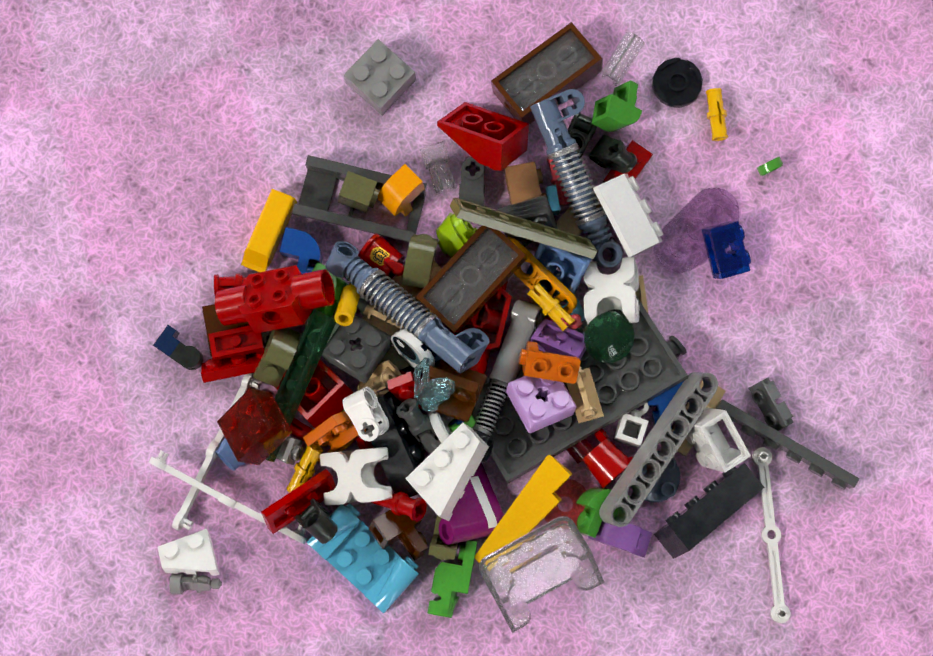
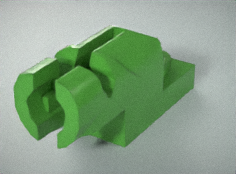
M468 540L466 545L461 544L458 560H463L462 566L441 562L435 569L431 592L438 594L441 600L429 601L428 614L452 618L454 608L459 599L457 592L468 594L477 541Z

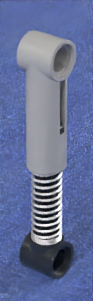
M520 299L513 306L511 324L489 376L491 386L486 391V399L481 404V412H478L479 416L476 417L477 420L472 428L489 446L482 462L488 460L493 449L494 440L491 437V432L493 431L491 428L495 427L493 423H496L495 419H498L496 415L500 414L498 410H501L500 406H503L502 402L505 401L503 398H506L507 385L509 382L517 379L522 365L519 364L521 349H526L527 341L531 340L532 335L544 319L543 309L539 305Z

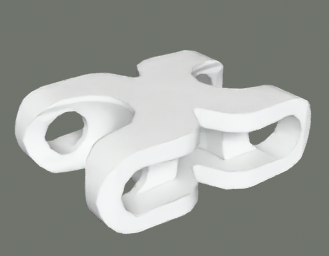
M634 256L622 258L620 269L610 275L602 274L597 268L596 261L590 262L584 274V281L588 286V292L584 296V316L588 327H600L603 316L613 309L623 311L627 318V323L639 322L640 306L635 293L639 288V273Z
M367 448L320 454L321 466L332 467L338 476L336 488L333 491L324 493V504L341 505L357 501L365 503L392 499V487L380 485L374 477V467L380 461L388 460V448Z

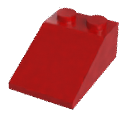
M464 102L437 121V126L473 159L492 170L502 171L525 153L528 148V123Z
M299 340L288 370L286 369L276 388L314 428L331 416L344 410L343 399L353 394L351 389L301 340Z

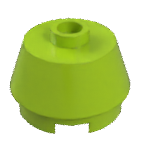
M449 213L436 229L439 247L444 254H448L452 258L477 231V228H473L468 221L457 218L455 214Z

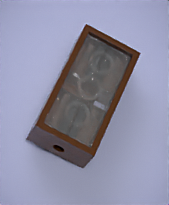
M570 22L491 80L492 90L514 119L531 124L535 121L530 106L566 90H577L603 71V58L575 25Z
M481 225L416 298L433 314H436L457 335L527 260V256L501 231Z

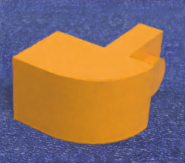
M404 164L383 185L378 194V200L395 217L400 212L406 217L413 211L410 203L425 190L423 181Z

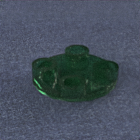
M615 311L597 315L583 329L584 344L587 352L593 359L602 363H614L622 360L630 352L634 344L635 333L632 324L625 316Z

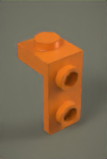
M527 341L526 349H521L519 364L523 366L524 376L575 384L577 381L581 362L580 358L539 351L538 343Z

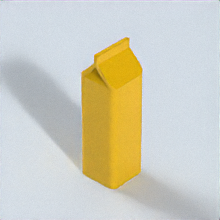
M271 189L245 249L241 263L242 266L257 272L267 270L292 216L295 203L297 204L294 197Z

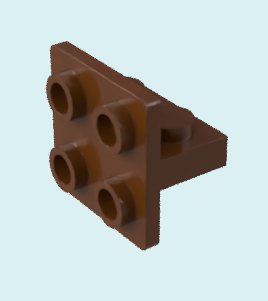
M440 359L435 367L429 366L426 373L427 386L421 397L420 405L458 420L469 422L486 382V375L471 369L459 373L443 359Z

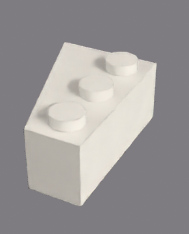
M462 423L405 479L440 518L449 521L453 515L452 511L459 498H462L471 476H474L489 446L471 427Z

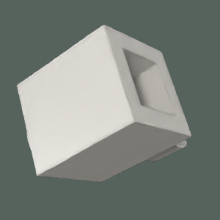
M648 403L643 405L642 410L638 411L635 409L630 414L626 413L619 419L613 440L636 448L641 446L649 422L642 419L641 416L648 411Z

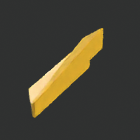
M546 456L476 553V561L488 573L562 501L555 492L573 473L553 456Z

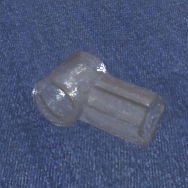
M444 141L419 148L425 169L429 171L436 195L457 189Z

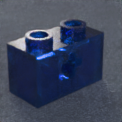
M729 221L701 229L713 278L724 279L750 271L749 264L751 263L749 252L745 250L743 242L745 233L742 226L739 225V221ZM730 245L731 250L727 251L726 253L725 249H727Z

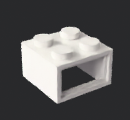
M705 408L686 437V440L691 445L693 444L697 451L695 455L698 462L706 468L727 472L751 456L726 410ZM723 419L739 449L730 448L717 422Z

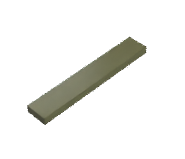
M453 198L450 204L452 211L459 219L594 259L597 253L596 248L588 238L458 198Z

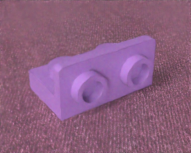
M544 318L530 341L538 343L539 351L581 359L590 345L591 337L568 327L562 331L555 322Z

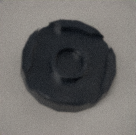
M672 58L665 60L658 66L653 76L652 88L655 96L661 103L669 107L682 108L690 105L697 99L702 89L703 79L700 70L694 63L681 58Z

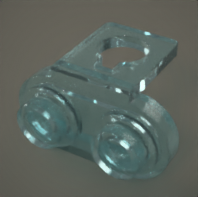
M424 358L415 367L414 398H417V403L422 406L423 410L429 412L436 411L438 406L445 400H448L450 395L454 393L455 382L448 378H435L429 381V358ZM422 370H423V376H422V379L420 380L421 372H422Z

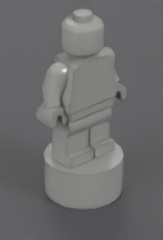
M172 573L169 582L171 595L183 594L186 590H196L197 593H201V591H210L211 588L219 589L222 586L220 579L211 580L210 577L198 576L197 574H193V577H184V574Z

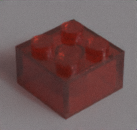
M249 388L217 421L237 461L260 465L292 433L272 393L254 388Z

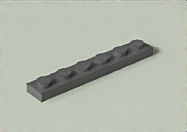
M722 399L715 408L726 410L732 422L742 426L740 430L751 437H754L756 434L764 439L763 444L773 450L780 448L787 452L786 457L798 464L802 461L809 465L808 470L820 477L825 474L832 478L831 483L836 487L845 490L846 487L849 489L855 488L860 478Z

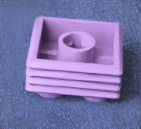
M523 376L509 382L506 388V393L528 433L535 432L572 416L577 408L563 382ZM537 396L544 397L546 399L545 402L542 399L537 400Z

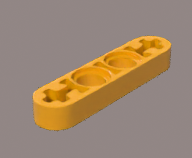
M507 237L526 254L527 260L525 262L530 263L533 267L531 274L524 273L521 266L514 274L539 296L541 295L534 286L540 283V280L549 281L552 290L548 291V293L552 296L558 290L559 293L555 296L554 300L557 298L561 303L566 299L569 303L563 309L570 315L577 306L575 295L518 240Z

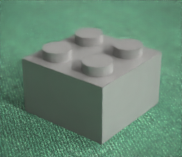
M377 39L344 74V79L351 89L383 116L416 81V75L413 69Z

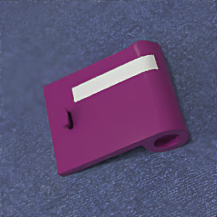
M480 462L474 476H471L462 498H459L452 511L453 515L450 520L447 521L442 518L439 523V534L441 540L446 545L489 536L505 515L502 512L482 462Z

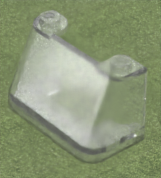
M560 516L485 556L479 563V571L512 633L529 623L531 619V612L527 606L529 603L571 580L574 581L579 589L586 591L605 583L591 549L574 521L567 516Z

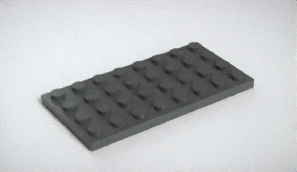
M637 296L636 299L640 306L639 322L627 323V318L623 311L613 309L603 316L600 327L589 328L585 319L582 321L580 328L573 329L591 337L590 345L580 359V366L582 369L590 368L604 417L579 424L574 412L570 417L535 432L528 433L510 398L505 393L506 398H503L505 400L502 402L503 406H500L501 410H498L500 414L496 415L498 419H495L496 423H493L495 427L491 428L493 430L491 437L494 440L491 456L508 484L541 465L547 455L555 457L618 420L626 413H630L688 379L687 373ZM521 366L517 379L524 376L523 366ZM489 376L486 377V382L472 413L475 421L477 420L476 417L479 416L478 412H481V404L486 399V391L491 386ZM563 382L569 392L567 383ZM537 396V400L542 399L545 402L546 399L544 397Z

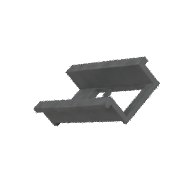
M307 156L305 164L307 174L299 203H295L292 214L410 242L411 236L417 232L426 196L427 183H423L425 190L414 199L413 211L410 213L407 229L403 230L353 218L354 208L351 207L348 216L328 211L336 180L344 181L348 171L376 181L375 189L381 190L392 175L315 156Z

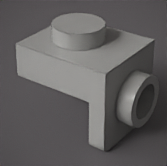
M272 429L263 453L286 464L294 465L295 461H298L301 457L303 441Z

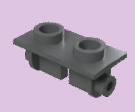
M769 377L748 388L752 394L753 401L759 406L768 426L779 431L794 423L792 420L794 416L791 414L785 401L778 405L775 402L776 399L782 396L774 381H770Z

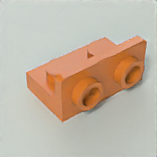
M343 411L328 418L304 436L303 439L307 446L316 443L322 446L328 443L331 450L336 452L359 435L350 417Z

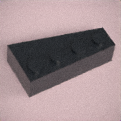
M387 387L375 392L389 420V428L384 434L371 441L374 448H388V460L380 461L394 494L403 492L412 497L419 493L405 478L425 460L420 442L409 431L407 422L396 413L401 402Z
M745 463L737 468L733 467L727 472H723L724 478L717 483L714 480L703 489L705 493L698 498L696 495L684 504L685 510L681 513L678 511L673 513L665 520L667 524L654 534L673 559L690 551L765 488Z

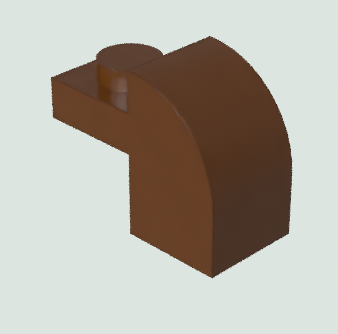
M389 510L373 519L369 526V530L382 549L401 540L414 561L423 556L428 548L426 538L420 531L417 532L416 530L422 520L416 522L411 520L409 516H398Z

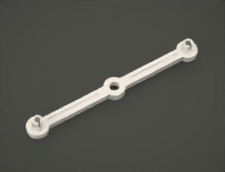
M254 373L244 375L241 386L215 439L211 441L206 450V458L195 478L201 483H204L214 460L217 458L215 451L226 438L248 390L251 387L259 389L261 386L256 383L262 385V381L253 378ZM194 486L191 487L180 511L173 520V529L180 531L184 527L187 530H191L192 527L189 525L193 526L194 522L188 520L187 517L200 489Z
M760 447L753 452L752 460L758 466L759 481L765 487L761 490L765 525L761 531V538L767 543L774 606L770 610V616L777 623H785L789 620L791 612L788 606L785 605L778 551L781 531L775 525L768 465L772 461V454L769 449ZM770 530L775 532V537L773 539H770L767 536V533Z
M160 450L158 457L154 458L151 456L150 464L217 498L219 502L233 509L236 508L266 524L262 514L167 465L165 460L169 456L168 453L164 454V451ZM300 524L294 531L287 527L279 530V532L302 544H305L307 538L304 537L306 530L303 528L301 531L302 526Z

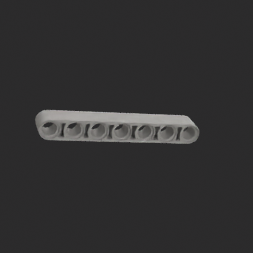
M692 372L688 375V379L684 380L601 505L599 515L603 522L617 527H624L630 523L716 393L718 381L713 374ZM701 379H703V387H702V389H700V381H701ZM687 400H689L688 410L685 408ZM675 422V429L672 432L671 425ZM660 443L661 450L657 453V446ZM646 464L647 471L646 474L643 476L642 469ZM632 486V495L628 497V490ZM618 508V515L614 519L613 512Z

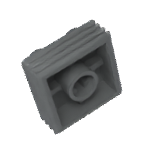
M539 196L497 209V211L558 229L555 216L546 196ZM503 232L506 237L515 238L524 247L528 246L529 243L534 242L529 239H525L519 236Z
M355 315L351 325H339L321 351V354L326 361L359 381L367 383L392 346L391 336ZM360 343L362 349L354 351L352 347Z

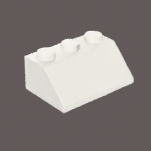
M622 174L593 188L628 257L636 256L663 242L660 238L663 232L657 221L652 222L649 213L652 212L650 206L645 199H640L637 193L640 188L633 176L629 177L628 174Z

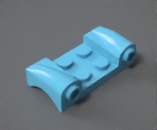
M350 503L347 506L341 504L330 516L338 527L333 539L322 544L312 536L306 543L361 591L381 612L385 613L419 575L416 571L419 566L408 556L403 559L390 546L382 549L369 530V527L358 518L361 513Z

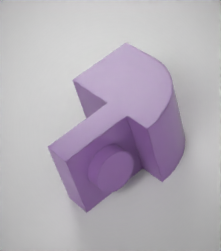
M602 521L596 537L588 536V538L645 558L652 532L630 523L624 527H617Z

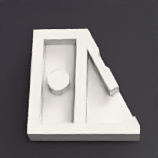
M207 529L158 546L161 566L165 573L177 574L184 572L196 575L197 572H210L213 576L220 574L211 537Z

